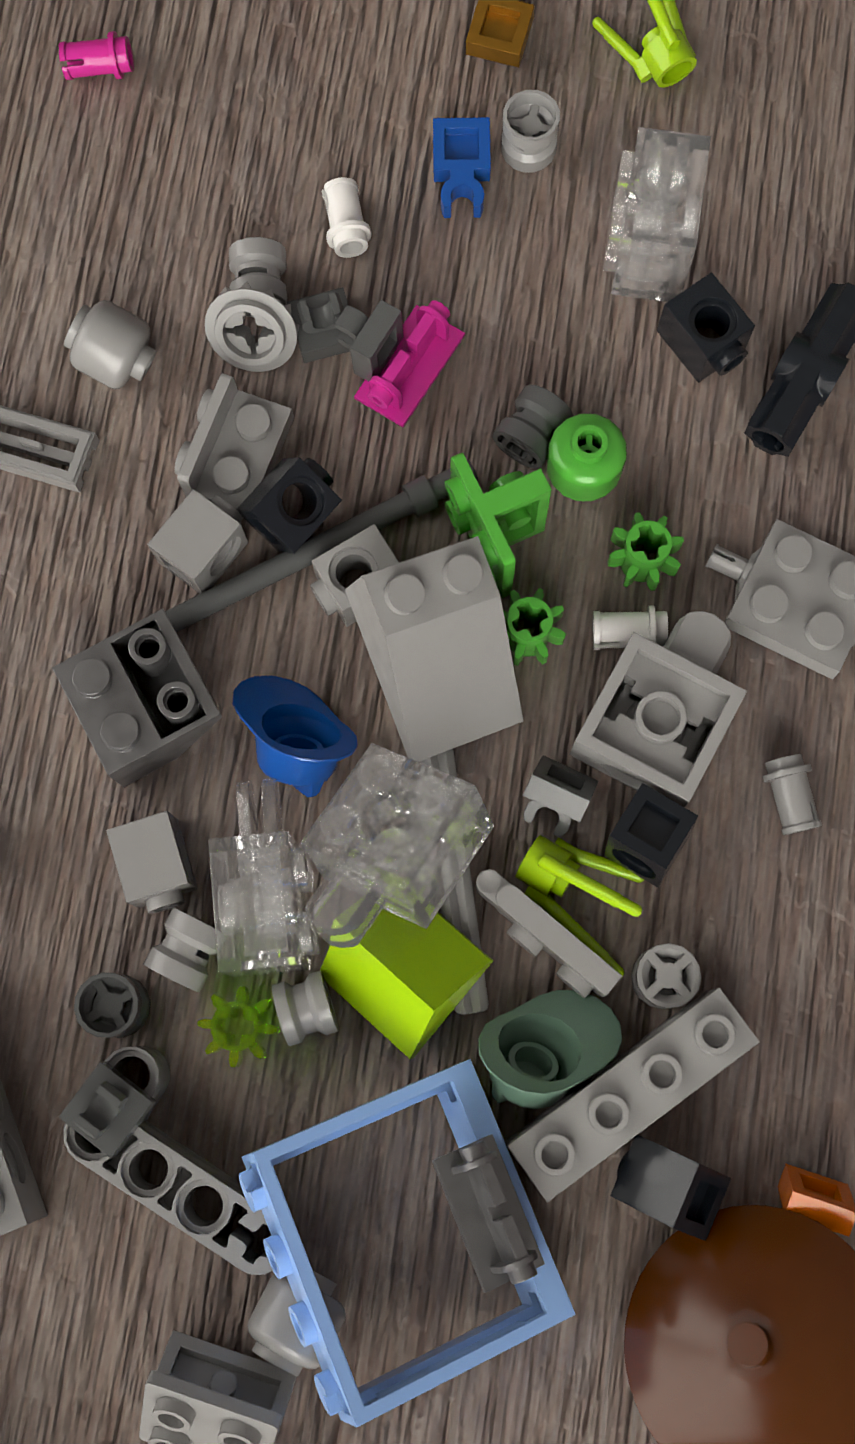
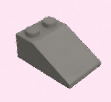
M478 536L362 575L345 589L410 765L524 721L501 596Z

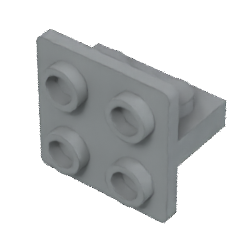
M173 1330L157 1371H150L145 1384L139 1438L148 1442V1444H275L297 1376L268 1362Z

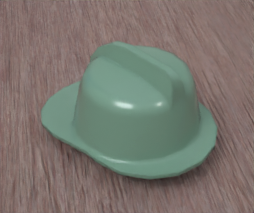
M555 990L539 995L486 1023L478 1038L479 1056L489 1071L494 1100L497 1103L508 1100L518 1106L531 1109H541L556 1104L565 1097L573 1086L603 1070L616 1058L622 1043L621 1025L612 1009L597 997L588 994L586 998H583L574 990Z

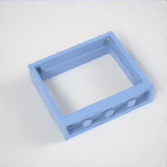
M471 1059L452 1065L241 1156L246 1167L245 1171L239 1173V1181L244 1197L252 1212L262 1210L271 1234L270 1237L263 1240L264 1249L274 1274L278 1279L287 1276L297 1303L288 1307L290 1319L301 1344L304 1347L313 1345L322 1372L314 1375V1381L322 1404L330 1416L338 1413L341 1421L354 1427H359L576 1315ZM437 1095L458 1148L493 1134L545 1264L536 1268L538 1274L534 1277L514 1284L522 1305L357 1388L273 1166Z

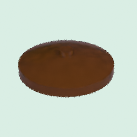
M742 1205L719 1209L706 1241L679 1230L672 1234L657 1249L639 1276L629 1303L624 1333L625 1366L629 1386L638 1411L658 1444H855V1249L819 1222L800 1213L767 1205Z

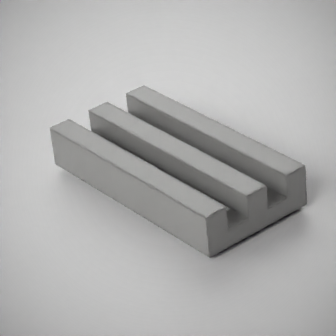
M0 405V423L77 445L75 452H70L0 431L1 447L69 466L67 471L0 451V470L80 493L84 484L82 475L84 471H89L92 462L89 456L92 450L96 451L100 441L96 433Z

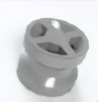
M667 943L656 945L640 954L633 964L631 980L633 989L640 1000L650 1007L667 1009L681 1007L692 1000L699 990L701 973L699 964L691 952L682 946Z
M321 970L308 974L303 983L292 986L286 982L272 985L277 1016L288 1046L302 1043L306 1035L319 1031L329 1035L339 1031L331 995Z

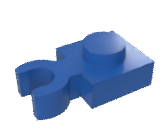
M490 117L433 118L434 182H445L441 189L442 215L444 218H451L452 202L457 198L465 197L473 203V217L480 218L484 209V190L480 182L490 181L491 173Z

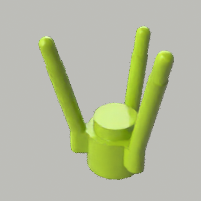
M647 0L658 26L644 36L641 43L644 48L642 56L602 18L595 17L593 19V27L634 68L641 83H645L653 78L658 87L672 86L688 76L697 64L696 54L687 40L675 0Z
M540 834L528 850L515 875V878L529 885L524 894L541 906L550 916L623 977V968L550 894L553 892L562 898L569 886L573 884L611 906L619 908L634 917H638L642 914V907L579 872L578 870L581 866L579 864L637 883L643 882L644 879L610 859L578 849L559 837L554 843Z

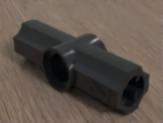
M831 282L803 332H796L770 379L773 381L772 385L759 402L744 432L753 441L755 447L770 455L778 454L789 457L817 406L823 407L850 359L846 356L855 343V285L849 282L845 284Z

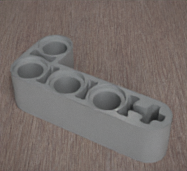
M149 1046L123 1047L114 1051L105 1061L121 1074H123L125 1065L132 1058L138 1057L148 1065L150 1081L144 1091L157 1102L117 1156L108 1157L68 1124H65L63 1141L67 1151L75 1160L241 1271L251 1275H265L273 1271L265 1250L260 1255L251 1249L255 1239L251 1233L240 1226L230 1236L222 1232V1229L229 1225L237 1216L240 1206L247 1210V1214L238 1221L240 1224L255 1232L264 1224L267 1225L262 1210L252 1212L240 1182L147 1121L166 1091L170 1081V1067L167 1059L158 1050ZM147 1149L160 1152L168 1164V1174L161 1185L148 1183L142 1177L139 1170L141 1157ZM199 1186L212 1187L220 1194L223 1201V1210L219 1219L205 1220L195 1212L193 1208V1195Z

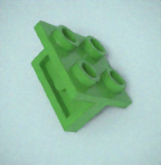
M461 452L450 457V479L444 482L450 500L445 502V508L458 535L467 532L470 538L479 537L502 599L510 595L513 586L516 560L510 546L545 530L552 489L540 468L526 475H523L521 471L506 474L490 485L489 491L483 494L464 453Z

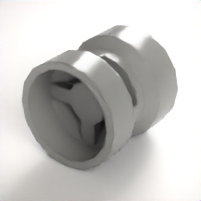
M524 90L515 93L507 101L503 109L501 153L505 162L515 170L525 173L540 171L552 162L556 154L560 110L556 101L549 94L539 90Z
M248 237L231 244L229 248V268L235 275V280L231 282L229 289H238L248 281L251 288L264 292L272 288L274 298L282 304H287L286 285L281 281V276L287 269L285 247L280 242L263 237ZM247 313V317H252L251 313Z
M173 907L164 923L167 932L165 939H163L161 944L151 948L143 965L180 985L200 993L209 976L206 969L209 962L208 959L210 955L221 953L229 935Z

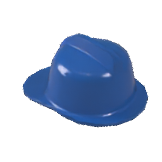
M272 675L254 676L241 681L233 691L232 705L241 720L255 735L259 768L273 780L294 786L306 797L317 796L323 783L336 770L339 761L351 756L358 747L355 733L338 719L321 698L297 682Z

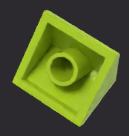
M396 878L338 924L320 970L323 972L326 983L409 1059H413L494 960L404 881Z

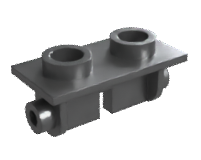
M493 1134L432 1160L483 1292L487 1293L509 1281L512 1284H518L537 1275L536 1268L545 1263Z

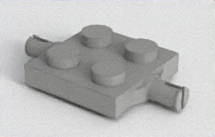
M779 519L775 520L762 547L753 553L749 560L716 544L705 567H709L738 581L735 586V602L725 620L728 629L833 680L840 672L850 649L855 646V556Z

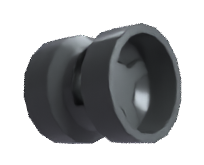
M529 384L523 388L515 400L516 412L511 417L502 419L493 432V440L513 460L529 468L539 469L547 460L549 442L555 429L567 418L574 415L567 404L557 395L540 386Z
M102 972L91 976L80 986L75 996L74 1012L78 1023L86 1032L96 1037L124 1038L135 1034L145 1025L150 1014L151 1001L147 989L139 980L128 975Z

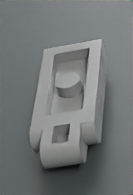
M484 870L478 875L476 880L478 894L513 924L507 931V934L535 957L543 949L562 965L555 974L581 997L586 998L591 991L600 998L607 996L621 979V974L496 871Z

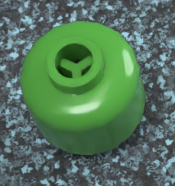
M578 414L567 418L555 429L549 442L547 473L552 485L563 496L575 501H594L606 496L617 486L627 459V444L621 430L610 419L598 414Z

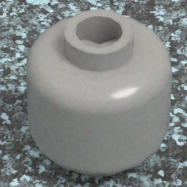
M107 300L98 302L92 308L84 304L75 316L64 340V347L70 349V362L76 370L115 390L125 386L131 377L141 382L157 350L148 346L151 336L148 323Z
M313 1271L338 1335L345 1321L346 1313L342 1303L331 1297L337 1284ZM274 1274L270 1278L248 1321V1332L256 1340L252 1351L286 1372L299 1376L303 1367L316 1369L320 1367L313 1345L304 1347L299 1341L292 1325L288 1307L297 1303L287 1276L278 1279Z

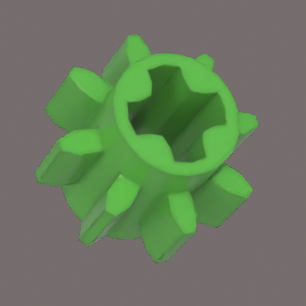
M637 512L634 515L629 532L623 528H614L610 540L614 545L622 549L612 552L609 555L607 564L608 567H621L626 575L623 586L626 588L633 581L646 582L648 588L651 591H655L659 583L661 571L669 576L677 574L681 564L677 559L669 556V554H674L681 549L684 538L681 536L671 537L666 528L668 517L663 516L658 522L644 521L641 513ZM643 544L644 549L648 553L657 552L654 560H648L644 551L634 552L636 545Z
M541 588L535 592L534 597L521 598L515 590L510 591L509 611L503 610L510 650L514 652V665L516 666L522 662L523 657L536 656L541 664H545L548 659V649L546 647L548 642L555 645H563L566 633L559 628L552 627L554 623L562 618L564 608L563 606H555L550 609L543 601L544 593ZM525 618L529 625L540 623L538 636L532 637L527 629L517 632L519 619Z

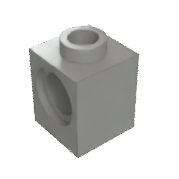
M193 489L147 545L159 564L201 594L214 586L245 548L248 541L240 524L243 517L231 504L217 495L209 501Z
M373 524L312 560L317 581L310 584V588L326 615L329 616L337 611L346 627L357 621L345 592L346 588L339 583L342 576L353 569H361L371 573L399 562L376 525Z
M168 811L106 830L126 903L138 908L146 906L148 914H153L184 904L183 894L198 889L178 819Z

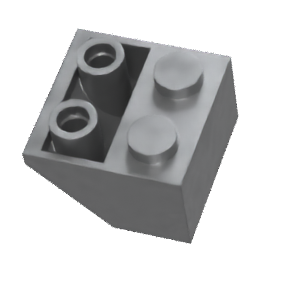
M164 609L149 615L52 667L107 775L122 787H126L180 757L222 718Z

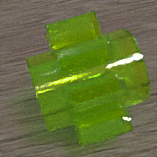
M245 986L238 987L234 1002H227L224 997L213 994L211 1000L217 1008L212 1019H201L197 1022L198 1026L211 1029L214 1039L207 1045L205 1049L206 1054H214L221 1049L230 1051L229 1064L230 1067L234 1068L240 1066L243 1059V1051L250 1050L255 1057L265 1059L267 1057L266 1049L260 1044L265 1034L280 1033V1027L267 1024L264 1013L273 1004L271 999L261 1000L255 1006L249 1004V990ZM239 1008H243V1017L248 1021H254L253 1034L242 1035L239 1045H236L235 1034L225 1032V1023L227 1019L237 1018Z

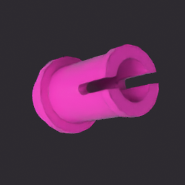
M116 31L108 32L107 38L77 42L63 41L59 43L60 62L67 61V66L61 67L66 80L114 74L116 79H123L124 73L133 72L134 70L130 40L128 36L118 37Z

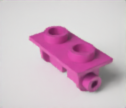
M432 300L428 306L419 307L416 305L403 324L404 338L379 376H373L369 382L367 380L363 382L354 395V399L399 426L404 427L465 337L463 331L448 323L447 319L450 316L448 308L435 300Z

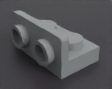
M221 373L214 390L208 388L201 398L197 412L199 426L192 442L185 441L176 458L175 474L178 475L177 479L185 496L187 497L194 489L209 501L217 495L237 509L273 470L294 420L292 408L237 389L234 377Z

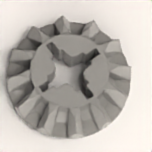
M248 281L238 289L230 290L224 287L218 297L210 303L205 315V332L210 345L223 360L237 368L252 372L276 369L289 360L296 348L299 324L295 323L292 318L291 304H282L275 299L272 288L264 292L251 288ZM247 313H251L258 326H263L257 343H255L254 335H251L250 328L243 325Z

